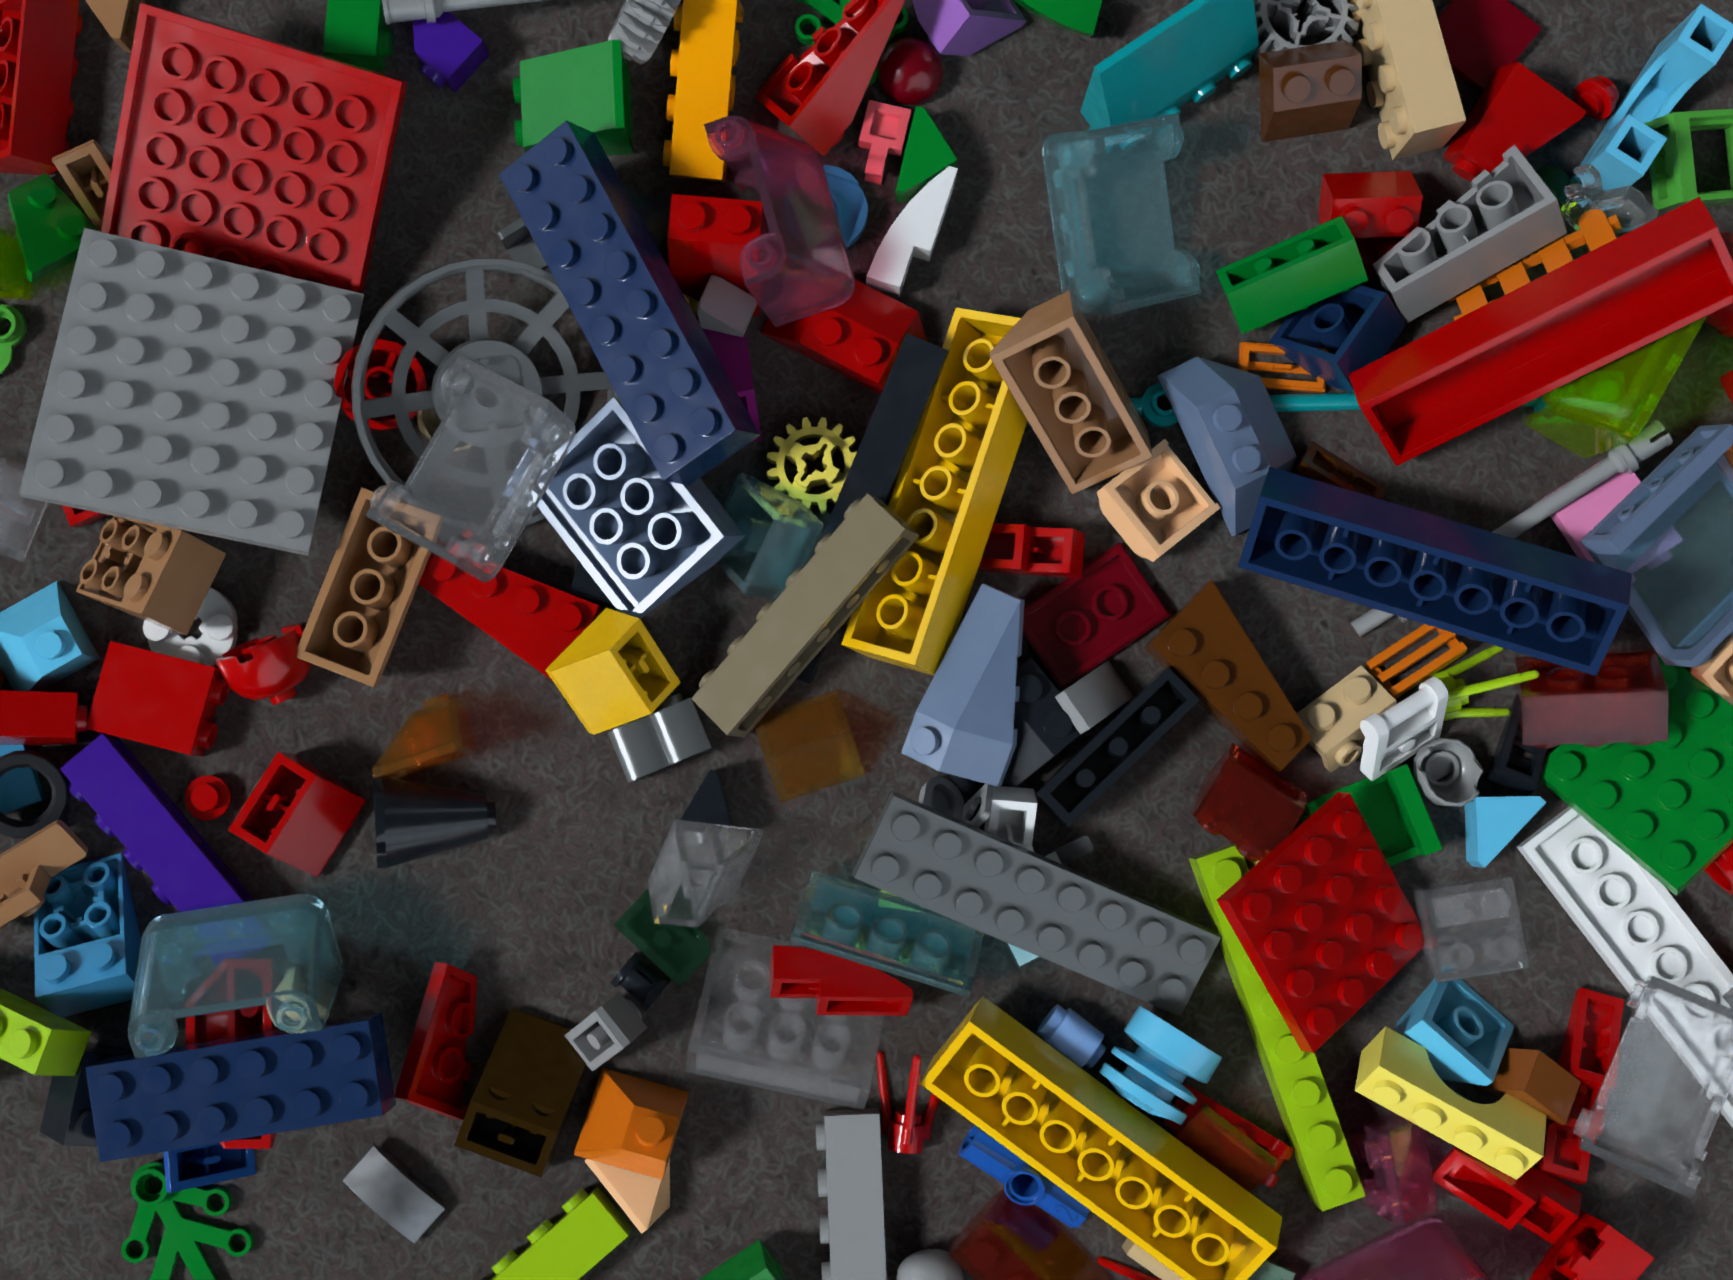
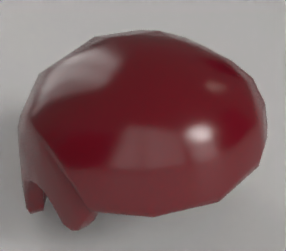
M903 37L890 43L878 61V80L885 94L898 104L916 106L931 99L941 86L943 79L942 60L935 48L919 37Z

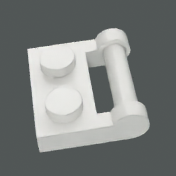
M1437 677L1427 679L1419 685V690L1382 714H1371L1360 722L1361 731L1365 736L1360 771L1371 781H1374L1388 770L1416 754L1421 747L1435 738H1440L1448 701L1447 688Z

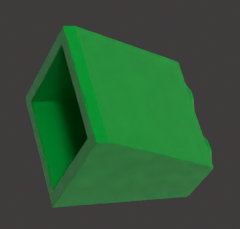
M621 39L609 40L520 61V77H513L514 100L516 104H521L522 119L515 120L517 147L523 146L526 153L567 120L594 132L607 156L633 155L630 69L627 59L623 58Z

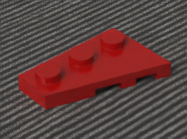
M434 963L394 1098L449 1118L464 1120L469 1105L462 1104L463 1085L465 1080H471L472 1066L471 1062H465L466 1040L474 1032L477 976L448 963Z

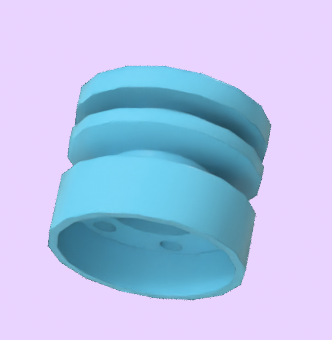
M1139 1005L1124 1029L1125 1033L1139 1045L1135 1053L1114 1046L1111 1053L1127 1063L1126 1068L1122 1072L1104 1062L1099 1073L1109 1080L1117 1093L1155 1117L1172 1120L1182 1125L1188 1115L1171 1104L1172 1099L1176 1095L1194 1105L1197 1098L1182 1085L1183 1081L1188 1076L1207 1084L1221 1062L1222 1057Z

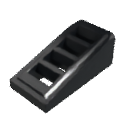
M1517 693L1485 780L1523 796H1528L1535 791L1540 782L1559 708ZM1523 707L1546 716L1543 719L1542 728L1520 720ZM1517 729L1538 737L1537 742L1533 743L1515 736ZM1515 747L1532 754L1530 761L1510 754L1511 748ZM1507 764L1526 771V773L1524 774L1506 766Z

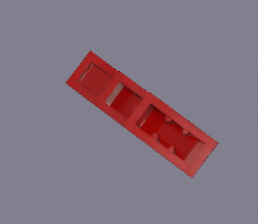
M1582 987L1576 991L1558 1065L1581 1081L1566 1125L1546 1118L1544 1155L1537 1162L1536 1166L1537 1170L1551 1177L1579 1185L1587 1183L1592 1139L1601 1133L1606 1090L1614 1087L1624 999Z

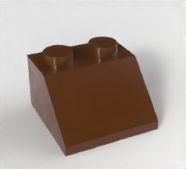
M1346 40L1259 53L1262 141L1266 142L1349 129L1362 99V54Z

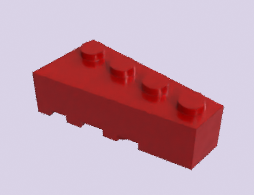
M1580 1209L1579 1218L1549 1248L1528 1280H1637L1655 1258L1609 1224Z

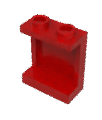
M110 641L85 729L187 755L203 757L205 749H211L216 740L218 725L213 723L217 705L222 706L225 703L230 687L223 678L219 668Z

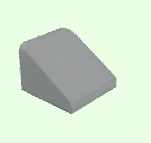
M711 275L697 307L701 328L743 337L757 306V298L723 278Z

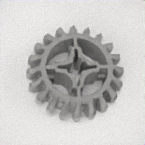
M625 0L611 29L608 41L621 39L623 58L628 61L633 60L642 65L651 58L681 0Z
M1254 0L1259 46L1253 55L1254 60L1259 59V53L1304 47L1306 45H1301V42L1305 36H1319L1321 32L1331 34V36L1317 44L1346 40L1352 45L1353 39L1351 36H1354L1358 31L1359 23L1351 19L1350 15L1352 12L1359 10L1358 6L1347 3V0H1323L1328 8L1321 6L1317 0ZM1302 3L1301 13L1305 15L1303 20L1306 19V21L1303 22L1298 31L1299 20L1295 18L1297 14L1294 13L1297 12ZM1271 25L1279 27L1284 32L1285 40L1275 32Z

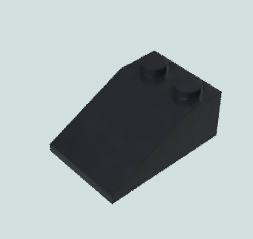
M1031 657L1017 668L1016 686H1020L1019 701L1015 702L1014 729H1018L1017 745L1002 783L1004 787L1018 786L1080 735L1069 715L1055 698L1060 691ZM948 774L968 799L984 785L981 782ZM981 803L976 808L978 811L981 806Z

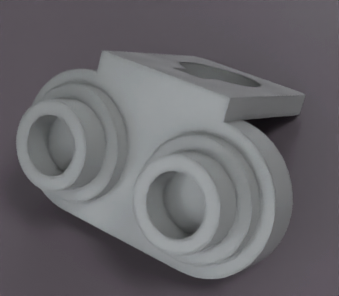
M932 777L921 787L918 802L979 828L991 814L994 786L984 784L964 805L960 790L951 781L943 777ZM981 803V806L976 816L971 821H969V819L974 815L976 808Z

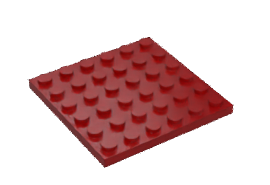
M140 3L101 232L363 294L408 81L157 5Z

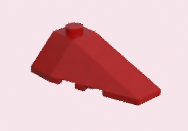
M851 0L843 9V18L827 30L823 26L812 35L815 43L800 57L792 53L781 62L754 98L821 155L825 156L831 147L840 142L844 131L852 123L905 0Z

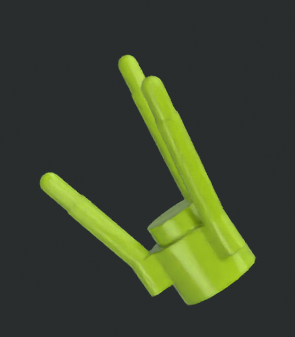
M1494 645L1446 670L1435 673L1432 677L1440 679L1447 688L1448 701L1444 721L1466 717L1508 716L1510 713L1509 708H1462V705L1469 703V695L1537 679L1540 675L1539 672L1532 670L1467 686L1462 678H1453L1504 650V648Z

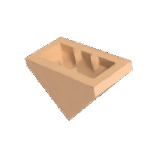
M670 1158L663 1180L590 1159L585 1160L589 1168L641 1234L648 1230L670 1207Z

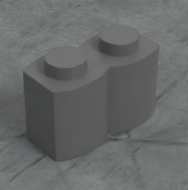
M681 693L670 696L658 706L659 711L617 726L616 729L608 732L628 783L715 748L697 704L691 698L684 700Z

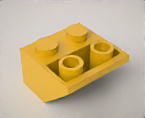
M606 608L545 670L588 733L593 735L652 714L681 683L641 619Z

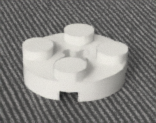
M210 587L194 619L196 620L199 617L202 620L199 630L203 634L198 639L193 636L185 639L180 633L145 620L143 632L146 638H148L151 651L218 667L215 660L223 658L222 654L233 649L237 642L238 619L233 605L222 593Z

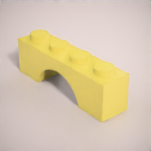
M1387 1026L1361 1051L1355 1091L1515 1180L1543 1157L1546 1114L1508 1093L1492 1104H1479L1461 1097L1451 1090L1437 1075L1431 1065L1425 1047Z

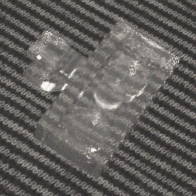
M1590 164L1575 167L1573 171L1581 179L1582 185L1579 183L1567 185L1563 190L1569 199L1565 200L1561 208L1562 217L1576 231L1580 230L1578 226L1580 215L1591 209L1602 210L1607 218L1616 214L1622 229L1614 232L1615 234L1632 231L1656 219L1659 211L1645 199L1644 194L1632 185L1604 191L1601 186L1599 171Z

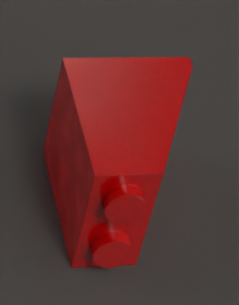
M672 194L667 238L669 270L682 293L700 301L710 276L716 275L757 298L758 303L752 316L759 317L767 236L763 202Z

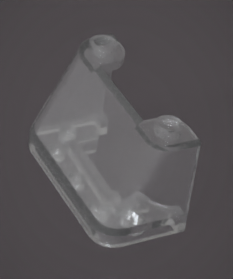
M459 355L454 365L445 371L440 383L442 398L450 408L405 485L392 481L380 486L374 492L370 508L365 516L479 581L488 582L502 568L566 457L575 437V425L550 400Z
M1649 975L1645 983L1636 980L1630 992L1626 1005L1634 1009L1591 1111L1585 1108L1581 1110L1573 1134L1580 1136L1578 1144L1580 1149L1692 1199L1701 1179V1176L1696 1174L1699 1162L1694 1160L1695 1158L1702 1161L1705 1160L1708 1153L1705 1151V1148L1733 1083V1009Z

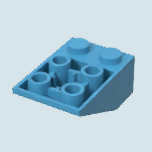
M122 853L69 866L51 877L44 895L45 902L34 912L35 998L51 1012L63 1018L148 996L147 962Z

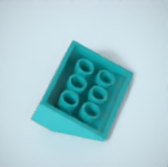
M1194 0L1094 66L1080 112L1109 153L1119 147L1123 151L1133 148L1146 136L1143 132L1155 123L1160 128L1166 126L1180 115V106L1193 99L1195 104L1202 102L1216 91L1217 86L1215 83L1227 75L1231 80H1235L1252 67L1251 59L1259 46L1254 0Z

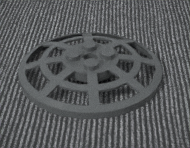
M470 258L446 263L422 273L400 288L380 308L366 330L355 358L351 383L352 413L359 440L370 463L384 482L407 504L445 518L443 522L449 525L481 531L508 530L533 524L546 518L536 504L512 511L508 484L519 482L537 473L565 445L571 436L577 420L580 391L607 389V403L613 397H618L604 371L578 373L577 365L568 345L560 333L552 326L569 308V305L551 273L527 263L502 258ZM498 271L522 276L544 285L556 294L537 314L531 309L514 302L485 298L484 272ZM465 273L466 301L457 302L440 309L424 320L418 327L397 311L409 298L428 285L450 276ZM486 312L510 315L524 321L528 326L512 345L500 340L489 339ZM468 314L470 341L464 342L448 352L429 337L434 330L444 323ZM386 325L406 341L394 367L391 385L392 396L365 400V380L368 361L376 340ZM542 337L548 341L555 351L564 375L539 377L535 366L527 357ZM419 351L438 366L433 377L432 389L406 393L405 386L408 370L414 355ZM485 381H493L499 389L497 400L488 406L480 405L475 397L478 385ZM566 393L563 415L557 430L553 434L536 421L541 408L542 395ZM434 408L438 419L446 429L431 450L424 445L416 434L408 412ZM395 415V420L403 439L413 453L422 461L407 484L394 473L381 455L372 436L368 419ZM525 434L543 448L525 463L505 470L502 446L516 441ZM461 440L466 444L484 449L487 473L466 471L452 466L445 461ZM438 473L460 484L490 487L494 514H474L456 511L436 504L422 495Z

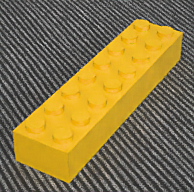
M955 308L942 347L950 352L902 464L888 505L920 536L853 612L841 645L866 657L932 676L935 675L957 633L1028 421L989 354L1021 318Z
M984 996L978 1000L935 1054L920 1082L923 1087L1184 1280H1247L1277 1249L1282 1223L1281 1215Z

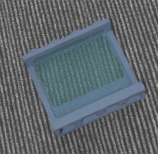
M1731 424L1699 426L1581 540L1596 563L1632 573L1628 611L1665 665L1696 668L1707 662L1713 655L1712 651L1726 637L1733 634V467L1724 455L1733 445V426Z

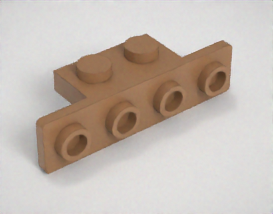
M62 820L52 822L0 854V932L7 926L8 922L19 915L28 917L36 912L45 902L44 895L51 877L86 856L88 848Z

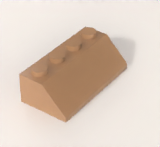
M1070 291L1028 310L989 352L991 360L1071 494L1153 457L1148 430Z
M361 487L297 646L296 658L377 688L445 518Z

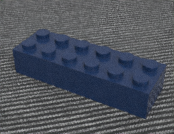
M382 1012L327 1021L324 1024L315 1023L110 1057L85 1067L99 1162L382 1116L396 1106Z

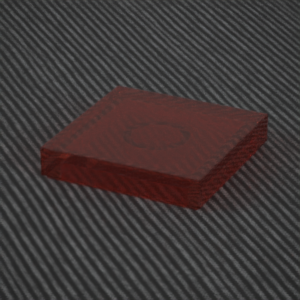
M1204 1102L1172 1134V1136L1250 1193L1276 1166L1277 1159Z

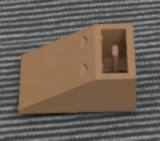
M113 516L102 528L100 543L92 559L84 565L80 573V583L75 592L187 636L226 553L182 530Z

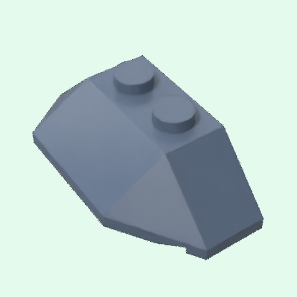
M1195 357L1157 377L1214 500L1221 507L1219 510L1231 536H1235L1251 526L1269 467L1291 472L1297 455L1259 375Z

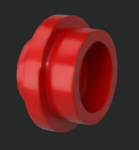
M1596 76L1594 78H1587L1578 84L1575 89V98L1577 99V105L1586 110V116L1602 120L1615 110L1616 103L1619 100V92L1611 80L1603 76Z
M212 775L196 778L189 784L185 792V805L188 811L200 820L220 818L228 811L232 801V794L228 784L223 779Z

